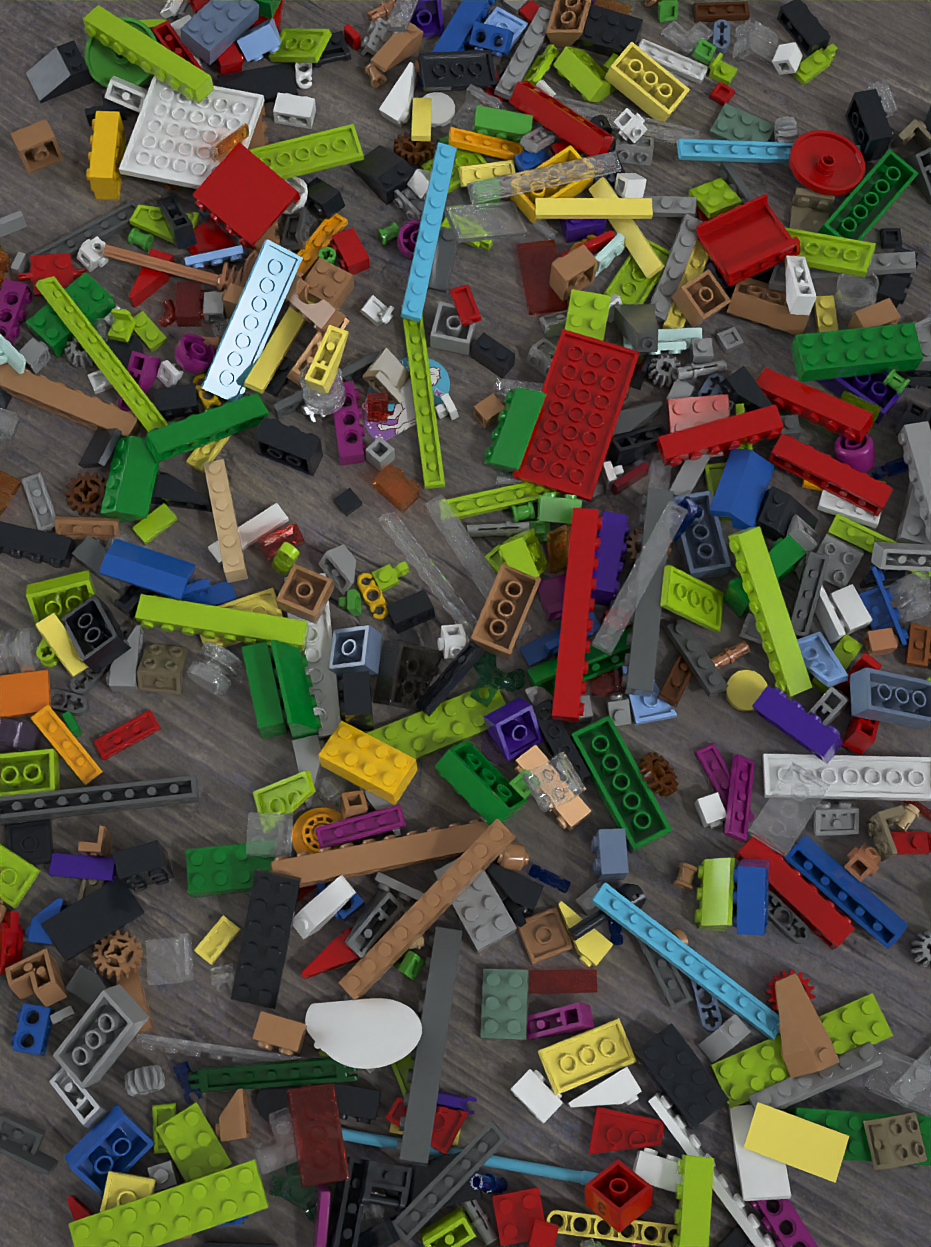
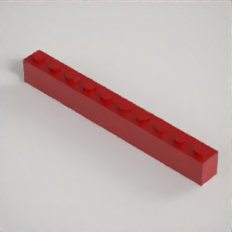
M573 508L552 710L553 720L579 722V716H584L585 703H581V696L586 695L587 682H583L584 673L588 674L589 661L585 660L586 652L590 653L591 640H587L588 632H592L593 619H589L590 611H594L595 598H591L592 590L596 591L597 578H594L593 574L594 570H598L599 557H595L596 550H600L601 537H597L598 529L602 530L603 517H599V509Z

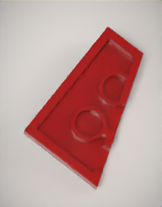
M396 1098L385 1120L400 1128L401 1116L406 1117L407 1107H403L404 1099ZM436 1106L430 1147L446 1156L469 1112Z
M596 1107L588 1155L661 1145L665 1124L662 1120Z

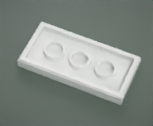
M752 1105L729 1107V1118L743 1201L790 1199L791 1191L786 1164L743 1148L755 1111Z

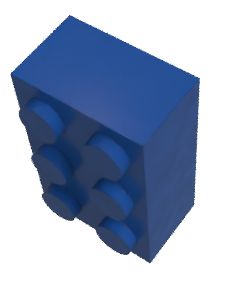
M741 859L733 873V881L737 882L736 890L733 892V905H737V909L733 914V927H737V934L765 936L768 928L769 860Z
M116 1104L64 1158L70 1169L97 1194L103 1197L108 1171L126 1173L155 1143L148 1132L124 1109Z

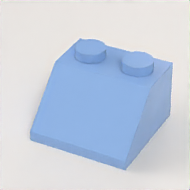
M273 17L245 31L237 39V43L247 62L250 60L256 62L263 58L262 54L268 51L270 54L280 49L279 45L282 42Z

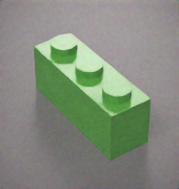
M477 105L473 117L472 132L520 143L521 138L531 132L533 116Z

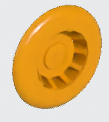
M322 807L311 809L302 814L295 822L291 836L292 844L297 854L309 851L310 854L319 853L320 847L315 828L342 821L341 813L334 809ZM341 845L332 847V850L340 849Z

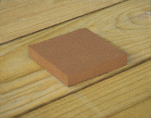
M557 906L525 918L527 923L522 927L516 925L531 965L573 949Z

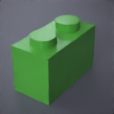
M544 492V496H538L536 516L538 521L572 524L573 508H581L582 500H578L576 495L565 494L564 498H557V493Z

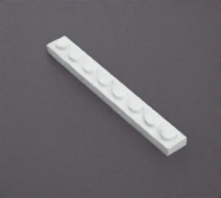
M659 1092L652 1096L648 1102L687 1155L712 1158L708 1153L705 1155L702 1151L698 1138L694 1134L690 1135L685 1128L687 1125L684 1119L679 1114L676 1115L673 1112L670 1100ZM714 1167L712 1189L754 1246L775 1247L773 1239L768 1234H764L759 1228L760 1223L756 1216L752 1213L749 1214L745 1209V1202L738 1193L734 1194L729 1186L731 1184L723 1173L719 1174Z

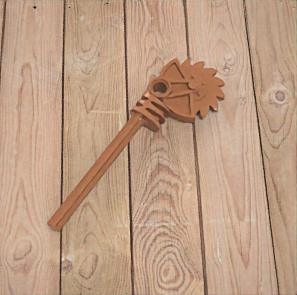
M105 244L103 249V256L213 285L220 292L223 289H228L230 283L245 287L259 255L254 249L247 257L244 269L241 267L240 271L236 270V265L230 269L229 263L225 262L222 274L218 275ZM296 272V274L302 277V272Z

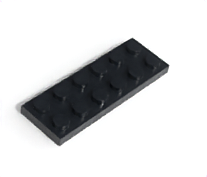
M259 868L255 870L232 990V1000L272 1009L276 1008L301 878Z

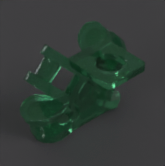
M486 651L473 666L480 678L470 697L488 707L498 689L514 692L523 688L526 683L525 672L519 668L509 673L503 672L497 668L496 655ZM486 685L489 687V697L483 699L479 696L478 690Z
M299 1156V1160L295 1161L285 1160L287 1177L272 1175L271 1180H274L273 1189L269 1191V1195L279 1196L303 1210L308 1219L312 1221L315 1219L314 1215H316L318 1190H315L313 1181L318 1180L319 1185H327L329 1190L333 1191L332 1186H329L327 1178L330 1176L329 1172L323 1173L305 1162L304 1156ZM301 1169V1174L293 1176V1171ZM283 1182H287L285 1192L282 1191ZM313 1199L315 1203L308 1208L305 1204Z

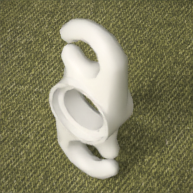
M312 63L295 64L296 84L301 89H308L312 86ZM302 66H306L309 68L305 72H301L299 70V68ZM304 79L309 80L307 84L301 83Z

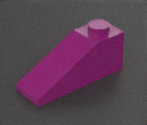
M132 351L127 371L147 395L156 379L161 359L145 353ZM120 396L117 406L123 411H132Z
M579 1002L527 1016V1040L522 1041L571 1034L595 1028L591 1006Z

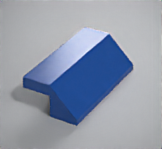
M731 450L710 507L711 516L731 518L733 528L745 530L755 527L774 471V465L752 450Z
M115 539L105 554L99 574L182 600L186 586L191 582L196 564Z

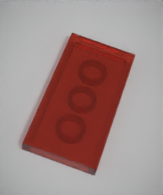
M555 239L517 244V255L529 315L567 310V299L562 301L549 285L551 266L553 261L558 258Z
M334 1083L288 1089L287 1097L301 1188L349 1180Z

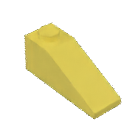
M332 325L328 326L304 379L309 389L328 395L338 371L349 334L348 331Z
M562 901L558 904V911L569 933L568 929L583 919ZM596 929L591 930L576 941L570 937L577 954L581 956L579 960L587 967L593 966L595 968L613 946Z

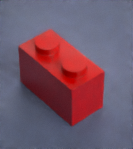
M353 227L332 235L333 244H330V246L335 250L336 255L340 259L338 261L341 269L355 275L370 268L369 256Z

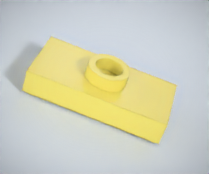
M223 915L194 951L210 965H213L241 929Z

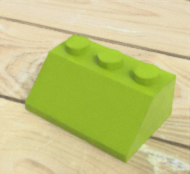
M566 46L553 64L558 69L557 73L561 77L567 78L570 81L569 85L573 89L579 90L582 93L581 97L589 103H599L617 90L604 79L607 72L583 49Z
M534 528L511 536L500 545V557L503 562L506 561L509 567L536 578L549 566Z
M90 570L28 584L26 590V597L35 623L40 622L53 613L62 623L61 619L96 594Z
M735 858L704 859L701 865H698L697 878L700 879V887L696 889V900L699 901V909L695 910V923H698V929L724 932L732 926Z

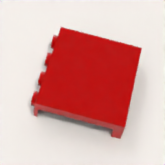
M240 142L236 144L192 194L195 199L194 204L202 211L206 209L213 221L217 224L221 222L225 225L224 229L231 236L235 234L240 238L238 241L245 248L248 249L250 247L253 250H256L255 244L292 202L296 204L301 199L296 189Z
M767 194L756 197L743 205L721 213L717 217L696 226L698 241L729 287L784 262L786 256H797L800 254V240L797 236L794 238L790 236L768 205Z

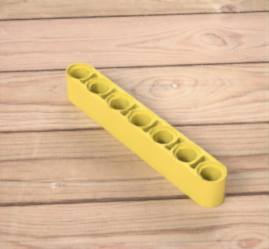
M551 1210L545 1217V1222L550 1223V1218L554 1214L561 1216L562 1225L558 1228V1233L662 1247H672V1243L668 1239V1233L672 1229L677 1230L678 1226L634 1220L630 1224L632 1226V1234L624 1237L621 1232H617L610 1225L607 1233L600 1234L597 1230V1225L603 1219L595 1214ZM578 1217H582L586 1222V1226L582 1231H576L573 1225L574 1220ZM649 1226L654 1227L656 1235L652 1240H647L644 1236V1231Z

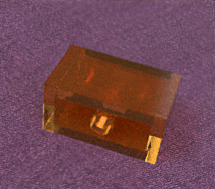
M391 463L373 479L374 488L402 513L420 498L419 485L414 480H409L401 468L398 466L394 467Z

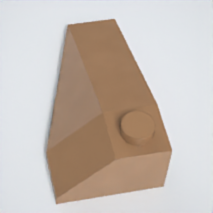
M794 973L775 981L776 1002L780 1022L779 1033L781 1034L782 1044L781 1056L790 1078L818 1072L839 1063L840 1061L832 1042L797 974Z

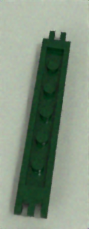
M331 1057L204 1066L196 1068V1072L187 1074L188 1080L197 1079V1081L188 1083L189 1089L198 1088L200 1093L347 1082L359 1079L358 1073H349L357 1071L358 1068L343 1065Z

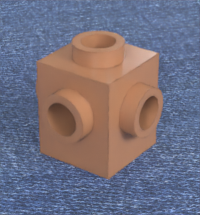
M864 843L859 849L855 846L848 853L847 856L850 859L844 866L861 882L867 875L872 877L880 868L877 864L881 857L874 848Z

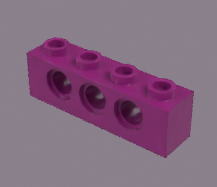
M4 279L0 290V334L14 347L15 339L20 335L21 323L26 319V309L28 304L32 302L33 294L28 284Z
M353 381L332 384L330 393L340 465L365 463L364 455H366L367 444L362 443L365 430L364 424L360 425L359 419L363 418L361 406L357 407L356 402L360 400L359 389H354ZM345 403L351 404L348 407L342 406ZM347 421H352V422H354V423L351 424V425H346V424H344V423L347 422ZM350 439L356 440L354 443H348L347 441Z
M773 1199L776 1203V1209L772 1213L766 1208L768 1200L748 1201L754 1210L758 1209L763 1217L760 1221L768 1232L771 1231L776 1238L774 1240L776 1247H793L796 1242H800L803 1247H818L789 1199ZM784 1220L789 1223L790 1227L786 1234H782L779 1228L780 1223Z

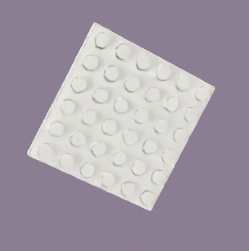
M153 76L120 164V174L197 189L238 142L248 149L264 103V95L213 86L214 90L198 104L193 100L187 99L184 94L173 90L170 85L159 81Z

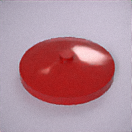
M814 130L804 133L796 139L789 153V165L798 181L810 190L823 195L838 196L853 191L861 182L865 173V161L858 147L846 137L835 132Z

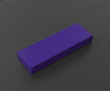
M52 853L48 875L51 877L114 882L116 865L114 858Z

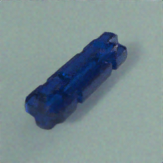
M533 864L529 870V876L535 879L539 878V881L553 888L557 887L563 893H566L571 885L570 881L564 878L562 880L560 876L546 869L542 870L536 864Z
M610 918L608 919L609 932L612 934L610 941L613 946L622 945L623 935L620 933L622 932V927L618 922Z

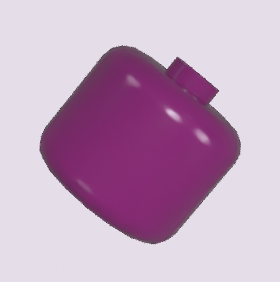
M866 434L860 443L848 440L843 435L836 440L834 449L837 461L846 463L851 468L864 473L873 468L875 464L874 444L869 434Z

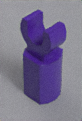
M439 1091L436 1106L457 1111L458 1109H463V1111L469 1112V1115H472L475 1111L467 1108V1102H477V1099L472 1096L462 1099L461 1095Z

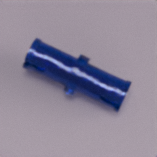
M476 1173L470 1179V1185L473 1189L482 1190L490 1194L494 1192L503 1193L502 1191L505 1192L508 1186L505 1178L496 1177L494 1174L489 1173L484 1175Z

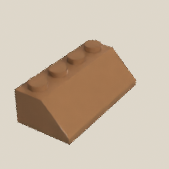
M555 0L546 31L551 44H554L555 47H570L582 35L592 0Z
M752 278L736 284L727 309V313H731L735 317H743L753 323H762L772 329L786 331L790 335L803 334L810 315L790 314L785 291L769 289L768 283Z
M502 562L470 639L487 652L508 660L542 578H535Z

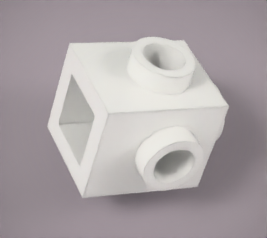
M628 108L614 121L621 129L618 133L625 140L629 138L633 143L648 130L643 125L645 120L638 113L634 115Z
M98 236L92 240H86L81 245L77 255V259L89 272L98 266L103 267L109 261L108 257L103 256V249L106 243L101 241Z
M463 625L441 626V638L437 640L439 651L442 650L444 659L456 658L469 643L468 635H465Z

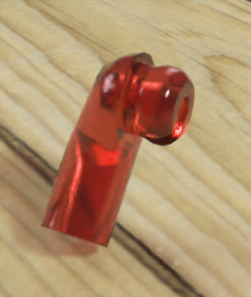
M170 299L163 302L166 312L159 319L160 325L165 328L168 325H172L178 317L173 301Z

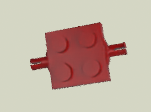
M70 253L30 255V272L18 273V280H31L35 296H43L36 287L38 280L54 276L65 289L75 281L76 277H80L85 273L86 269L74 270L71 264Z

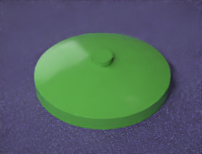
M118 17L158 42L153 32L143 22L131 17ZM89 36L85 47V63L90 75L103 88H108L110 79L113 76H117L140 87L148 83L154 76L151 73L145 72L137 64L131 63L123 55H118L112 48L104 46L96 38Z

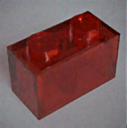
M176 282L175 319L178 327H202V319H205L202 303L204 302V292L206 291L202 290L200 282Z
M296 522L258 539L267 561L275 557L284 542L290 543L295 548L305 544V540Z

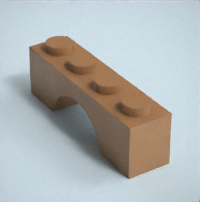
M296 274L284 301L287 302L289 300L291 302L289 306L298 313L301 311L303 313L301 317L309 323L313 321L315 323L313 327L320 333L326 332L329 325L338 328L346 316L325 299L315 304H309L307 300L309 284Z

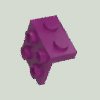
M566 574L542 580L537 588L548 622L562 619Z

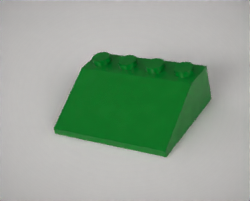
M271 640L287 721L293 740L319 735L318 728L322 726L319 715L314 714L313 708L317 707L315 694L310 695L309 687H313L310 674L306 675L305 667H308L306 654L301 655L300 648L277 640Z

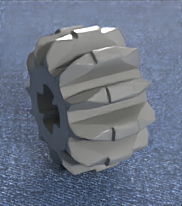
M783 116L776 119L774 125L775 142L794 143L796 141L798 127L794 117Z
M72 336V342H67V348H65L67 360L73 363L76 368L81 365L85 369L87 364L93 367L92 358L78 340Z
M659 354L657 359L653 358L648 368V378L653 379V385L659 383L660 388L664 385L670 388L672 383L674 384L675 382L671 375L672 369L679 368L681 365L676 363V357L670 359L669 354H667L663 358Z
M928 930L924 932V935L921 933L916 935L917 940L911 942L915 949H912L910 953L917 954L918 956L914 959V962L922 961V968H926L929 965L931 969V954H929L930 950L927 948L931 946V932Z
M158 1065L136 1068L124 1076L125 1089H127L128 1095L132 1097L154 1093L165 1086L164 1073Z

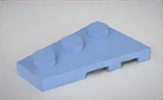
M240 245L189 256L184 259L186 266L203 269L206 265L217 266L224 262L247 259L250 253L248 249Z
M821 632L797 639L809 673L827 687L848 681V674Z
M620 666L623 676V673H627V666ZM655 679L653 692L650 697L627 694L635 725L677 717V713L668 703L657 698L660 689L656 685Z

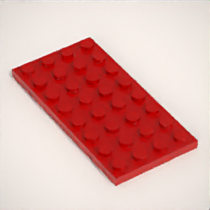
M563 329L541 391L546 394L520 468L514 471L513 478L563 494L576 495L579 499L591 502L640 352Z

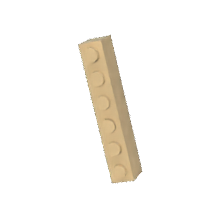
M224 459L203 463L227 582L231 583L248 579Z

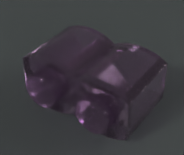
M0 718V751L16 750L17 752L38 750L43 733L36 725Z

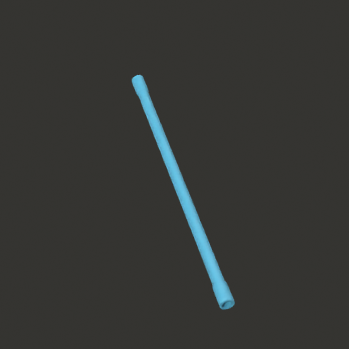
M309 1120L306 1121L304 1135L321 1138L328 1137L396 1150L397 1141H402L401 1138L335 1127ZM430 1147L429 1156H445L444 1154ZM450 1147L446 1155L461 1152L462 1149ZM492 1155L483 1165L580 1183L581 1185H586L599 1174Z

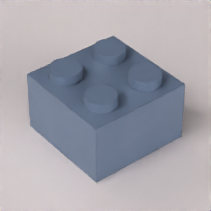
M370 625L333 630L328 669L343 678L342 673L369 671V675L378 674L383 634Z
M625 828L598 830L596 835L593 836V840H591V852L596 856L595 862L592 864L593 875H597V881L624 880L629 873Z

